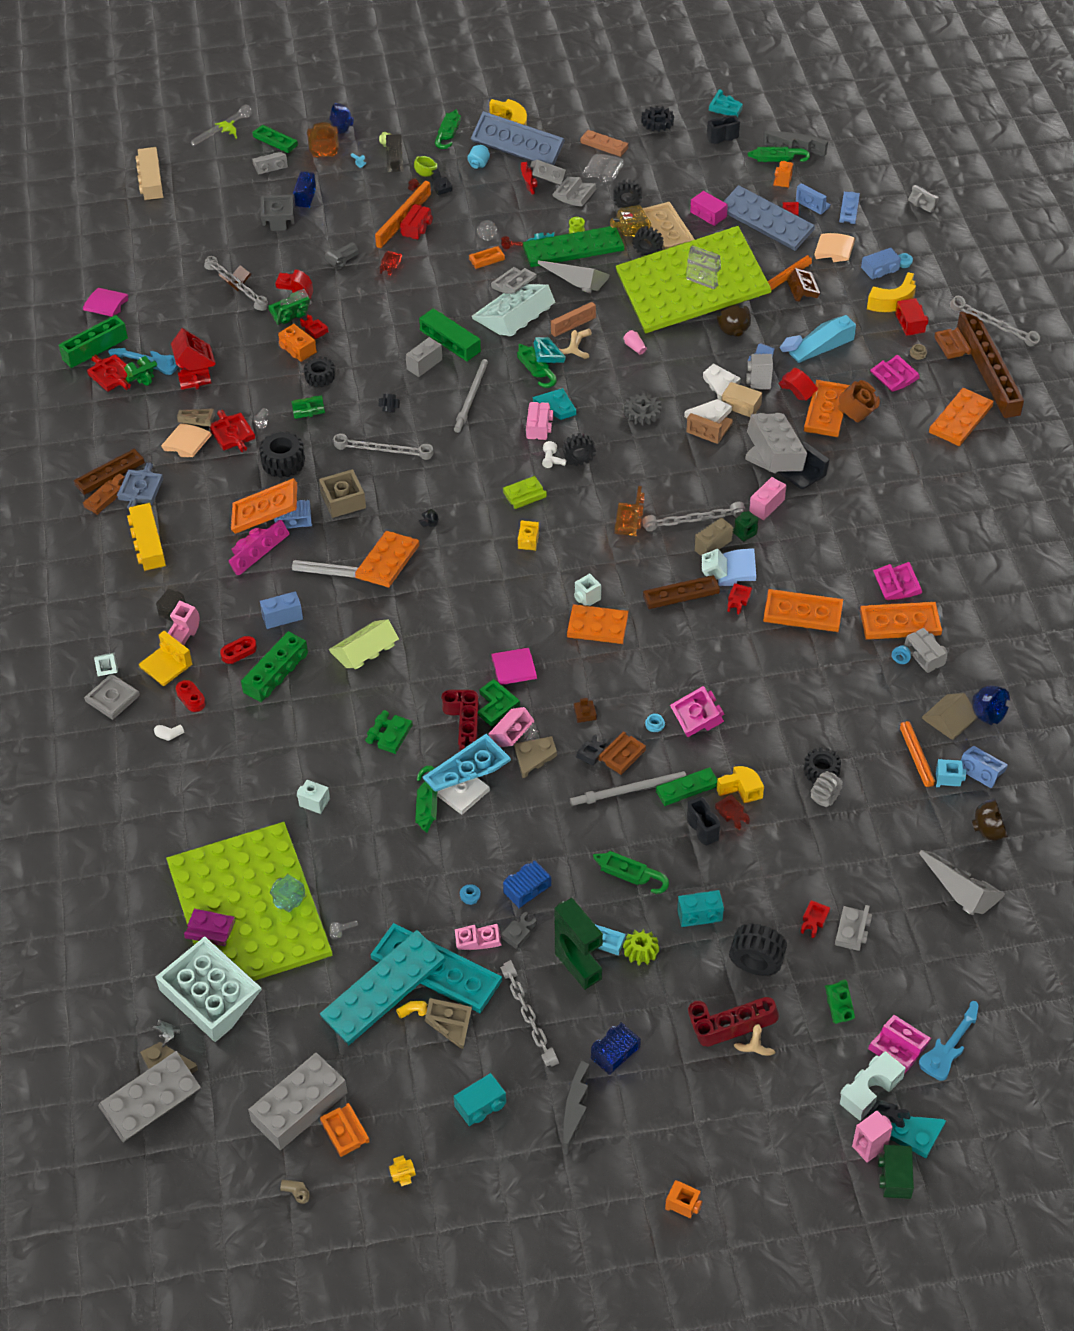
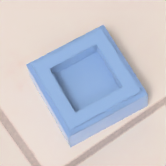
M801 335L787 337L780 346L781 351L796 350L803 340Z

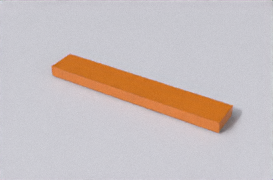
M424 181L376 232V247L382 248L401 228V222L414 204L421 206L431 195L430 182Z

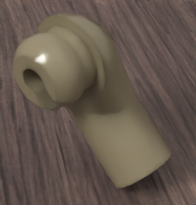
M282 1180L281 1191L292 1192L298 1203L304 1204L308 1202L310 1193L303 1182Z

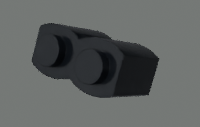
M736 115L725 116L722 119L716 118L707 122V138L710 143L718 144L724 140L732 141L739 137L740 121Z
M702 797L688 801L687 822L696 830L700 842L707 846L719 841L720 822L717 816L710 812L708 802Z

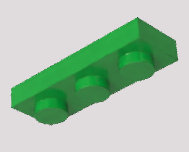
M261 125L252 132L254 138L286 153L291 152L298 146L297 140L264 125Z
M709 767L656 787V792L663 805L667 806L716 788L718 779Z

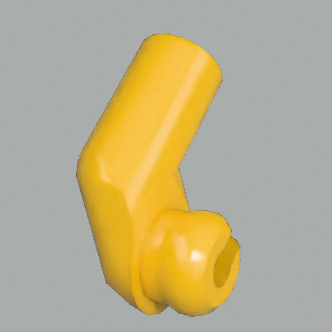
M410 1001L396 1009V1012L401 1019L415 1011H418L419 1016L426 1015L428 1004L425 1001Z

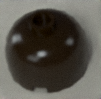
M739 305L732 306L721 311L722 315L720 317L717 316L720 329L730 336L739 337L743 335L751 324V315L747 306H744V308H739Z
M992 799L981 803L975 811V819L972 820L975 832L980 831L981 835L988 840H999L1008 837L996 800Z

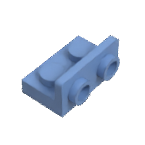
M802 183L797 186L796 202L819 214H823L830 208V204L826 202L827 196Z
M975 746L964 752L961 758L962 767L966 769V775L989 788L994 786L997 778L1006 771L1008 766L1006 763Z

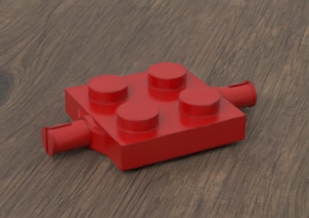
M115 354L106 359H100L97 355L95 357L92 356V361L96 364L89 368L87 372L107 392L119 385L125 390L130 389L131 384L125 380L128 375L124 369L127 365Z
M219 410L217 415L220 419L213 422L209 427L222 450L238 446L241 452L243 450L246 451L247 447L244 443L254 440L255 434L242 413L226 416L224 410H221V412Z

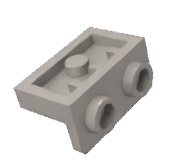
M282 152L252 159L258 175L288 168L286 154Z
M540 160L531 162L530 167L534 168L533 176L559 185L562 184L565 169Z
M865 905L864 911L846 906L843 907L835 940L836 946L860 951L861 943L866 944L868 931L864 930L865 926H870L872 914L868 913L870 906Z

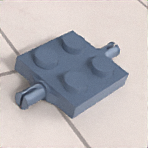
M147 462L144 470H128L117 494L118 500L130 501L127 506L128 509L129 507L136 506L137 503L153 504L163 481V475L151 472L153 468L152 463Z

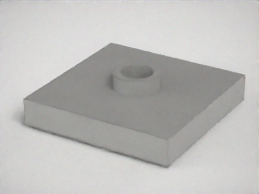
M110 674L88 693L84 699L85 702L113 720L136 700L140 693L115 675Z

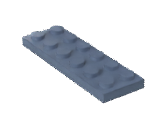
M484 111L471 137L473 142L529 161L540 160L551 165L555 164L565 142L564 138Z
M739 185L724 200V203L728 204L727 215L794 251L815 230L814 224Z

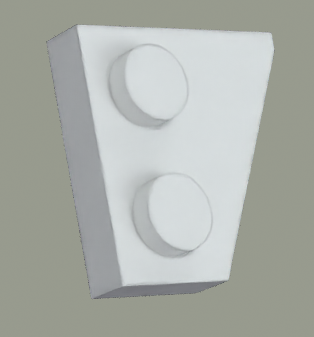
M712 364L703 372V379L710 385L711 390L717 393L719 400H722V394L730 382L736 384L741 382L740 377L715 364Z
M716 399L686 410L684 417L687 418L692 413L720 423L732 411V406Z

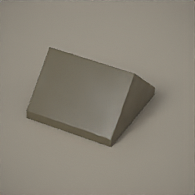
M959 693L947 694L924 714L922 719L954 740L977 719L978 715L966 694Z

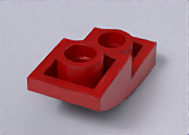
M521 162V172L526 187L531 194H535V187L538 185L537 179L533 177L532 169L528 167L527 162Z

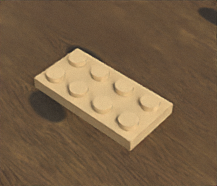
M670 202L643 208V210L640 209L642 218H648L644 220L649 228L653 227L654 231L657 229V233L662 234L661 237L664 238L663 250L695 240Z

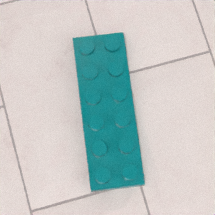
M393 923L371 953V959L379 963L413 932ZM429 941L445 957L446 961L420 984L462 1005L472 1007V1010L481 1014L501 984L502 976Z
M416 930L320 1013V1016L349 1046L440 967L446 959Z

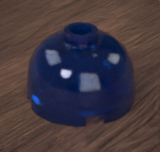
M334 103L329 120H331L332 125H329V133L336 135L344 134L350 126H353L354 117H351V111L347 106Z
M994 685L981 688L972 699L973 711L976 717L989 725L1000 723L1009 708L1006 706L1007 700L1010 701L1009 692L1005 688Z

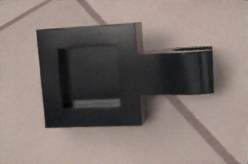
M438 169L432 170L434 175L432 177V187L436 193L441 195L451 192L452 185L447 177L442 178Z

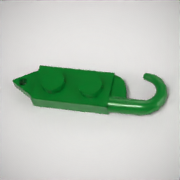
M457 109L451 113H446L438 130L435 145L440 149H447L453 144L450 142L443 145L441 141L454 137L461 122V115L458 114Z
M757 147V149L748 152L747 156L757 159L758 162H789V160L794 158V155H805V158L800 159L801 162H805L810 158V153L802 148Z
M519 344L517 357L534 377L547 376L551 380L549 383L539 381L538 385L543 388L554 386L557 378L549 369L548 364L537 362L535 349L532 346L527 347Z
M431 765L423 767L417 775V781L421 780L424 773L430 772L435 768ZM424 782L417 789L415 823L427 833L432 822L436 820L438 791L435 792Z
M612 851L593 854V859L601 867V871L636 885L645 884L650 878L657 879L662 882V887L651 889V892L655 894H661L669 887V879L666 875L648 868L643 863Z

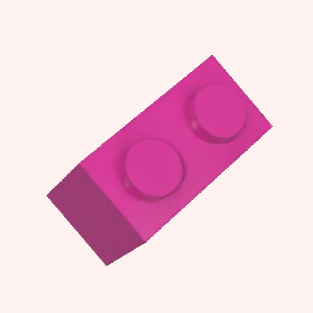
M702 191L691 199L690 212L715 226L727 217L728 204Z

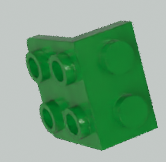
M299 294L269 305L268 309L277 325L281 323L286 324L293 318H301L306 315L310 298L305 297L301 299Z

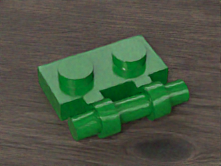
M383 710L376 717L374 726L368 730V736L365 741L368 744H372L374 740L379 741L377 743L379 749L396 754L413 726L412 720L394 715L392 720L387 719L389 712ZM382 727L386 728L384 733L379 732Z

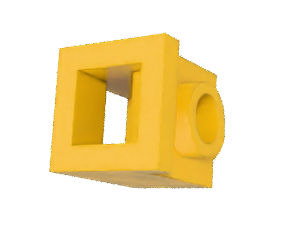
M521 520L518 549L536 551L539 538V522Z

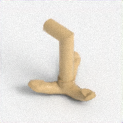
M586 329L578 333L574 330L571 333L570 346L559 350L563 354L573 353L584 359L589 358V354L580 351L578 345L582 338L592 334L591 330Z
M759 1024L753 1027L752 1038L749 1044H734V1047L742 1052H756L765 1056H771L776 1053L771 1048L761 1046L762 1028Z

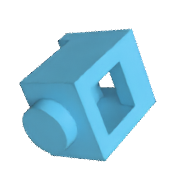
M938 759L935 771L936 787H940V785L961 786L962 781L966 779V769H963L962 761Z

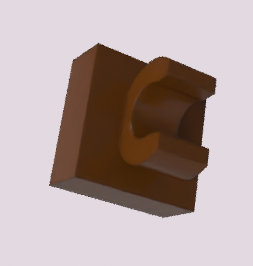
M588 698L580 699V702L574 703L577 723L596 720L597 715L593 700L588 701Z

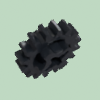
M658 106L656 108L650 107V110L645 109V112H642L641 123H643V127L646 126L647 130L651 128L652 131H666V128L670 129L674 125L673 111H669V108L664 109V106L658 108Z

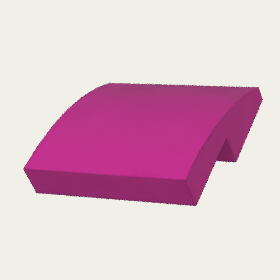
M97 288L85 302L83 310L112 317L121 312V305L128 301V294Z
M896 355L888 362L881 361L870 370L892 392L900 390L920 378L919 373L899 355Z
M910 562L894 568L889 564L873 570L885 600L908 598L922 593Z
M529 648L491 654L496 678L500 685L537 679Z
M893 1015L883 1026L878 1036L870 1043L868 1049L878 1056L886 1051L906 1067V1073L924 1051L931 1038Z

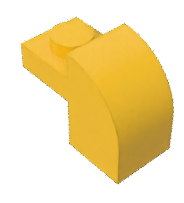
M744 766L733 767L732 775H724L718 778L717 792L719 796L738 791L743 802L748 803L763 798L764 785L754 770Z

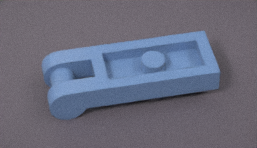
M844 192L839 223H844V221L851 222L850 224L856 223L860 193Z

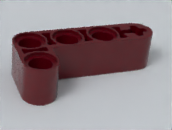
M446 690L441 696L443 712L447 715H460L459 752L478 739L479 701L478 694L474 690Z
M770 997L760 998L710 1016L706 1004L702 1001H694L688 1007V1013L697 1039L702 1046L706 1047L752 1032L753 1027L757 1024L761 1028L770 1026L779 1019L776 1003Z

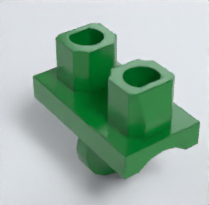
M144 356L137 361L140 366L139 368L136 367L134 362H130L124 367L128 375L125 380L128 383L137 380L139 384L143 383L145 386H148L152 383V378H154L153 368L158 364L156 361L150 362Z
M322 395L291 401L294 419L308 416L312 418L313 415L325 413Z
M844 979L838 983L826 985L827 1003L830 1006L833 1022L837 1024L854 1019L855 1013L847 981Z

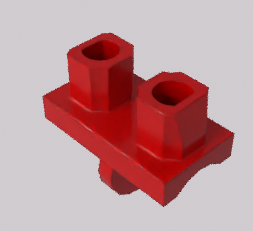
M208 367L191 371L183 369L178 373L181 390L195 387L197 390L199 386L211 384Z

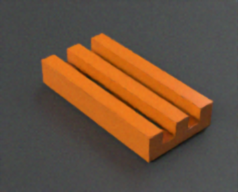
M499 246L470 254L469 260L472 261V265L477 269L505 260V255Z

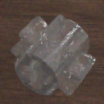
M490 220L482 221L480 227H477V234H480V238L483 240H491L497 234V227Z

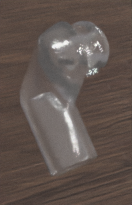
M262 408L253 419L258 429H265L267 426L265 418L269 412L265 408Z

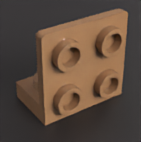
M690 413L687 417V433L718 444L733 424V420L725 417L720 423Z

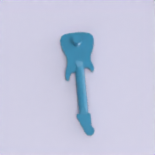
M126 348L110 349L108 351L110 356L115 354L121 358L127 357L135 360L146 356L150 362L156 361L158 364L153 369H157L166 375L173 374L179 367L176 365L174 355L165 356L150 351L151 356L127 351Z
M976 1001L970 1002L963 1021L947 1043L942 1045L941 1040L937 1039L935 1047L920 1058L919 1067L925 1073L940 1081L948 1077L951 1063L964 1050L963 1046L955 1049V1045L971 1023H976L978 1003Z

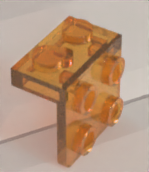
M638 486L636 504H618L614 534L636 536L637 529H641L642 518L639 517L643 516L644 505H640V503L644 504L645 493L641 492L642 486Z

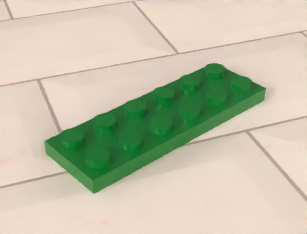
M615 225L523 242V249L530 267L541 266L538 264V260L558 263L624 251V244Z

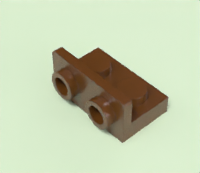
M795 268L789 275L787 282L795 301L799 302L803 295L818 298L820 291L811 272Z

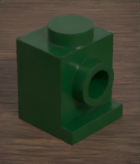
M750 511L742 512L735 519V527L732 532L741 541L745 542L757 534L759 519Z

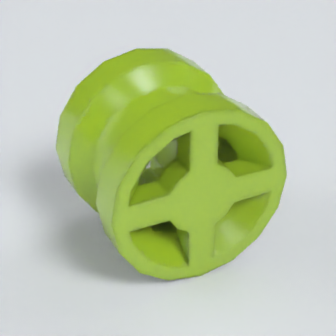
M573 217L569 220V234L585 231V221L583 218Z

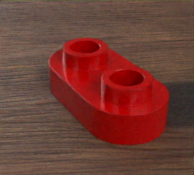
M244 636L225 645L220 651L222 661L232 664L253 654L257 649L256 640L251 636Z
M183 680L176 685L177 696L189 711L199 712L204 709L206 705L204 695L192 681Z

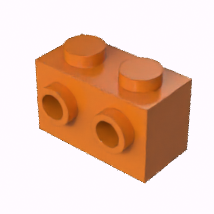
M295 324L278 333L280 347L300 362L317 353L315 339Z

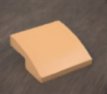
M836 233L821 234L814 255L816 259L832 257L833 262L847 261L850 258L855 238Z
M179 424L161 446L164 451H177L180 457H194L212 434L197 426Z

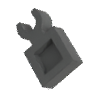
M523 913L519 923L513 920L501 933V939L519 949L531 935L530 929L536 926L537 919L533 918L532 921L527 922L528 913Z

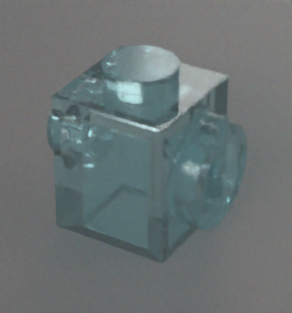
M289 874L284 878L277 879L270 891L274 905L279 909H285L289 913L294 907H298L306 896L304 884Z

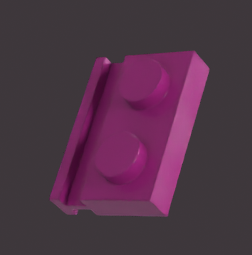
M194 908L184 936L186 939L196 941L206 937L215 945L226 946V941L232 931L235 918Z

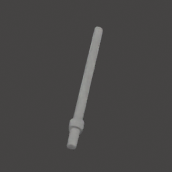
M486 359L481 361L463 408L457 415V422L454 427L455 432H460L463 424L468 419V411L488 365Z
M682 771L598 792H585L584 795L570 798V804L574 806L582 803H595L599 799L662 785L684 777L686 773Z

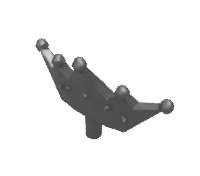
M160 1019L157 1023L160 1026H153L154 1029L161 1033L159 1037L165 1040L162 1047L173 1041L174 1033L180 1034V1029H173L172 1024Z

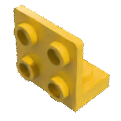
M163 631L159 634L160 648L140 662L139 667L162 686H165L193 664L190 650L166 631Z

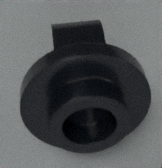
M428 509L422 513L424 519L419 520L423 527H435L437 525L439 517L433 509Z

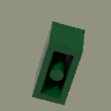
M884 1145L883 1152L878 1154V1167H882V1174H879V1188L883 1189V1197L911 1199L914 1190L912 1146Z

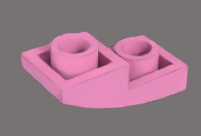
M498 924L478 929L475 925L455 929L456 946L459 950H477L502 946Z

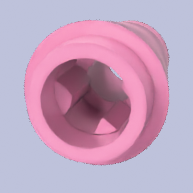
M631 330L625 334L623 338L625 344L639 355L647 350L638 332Z

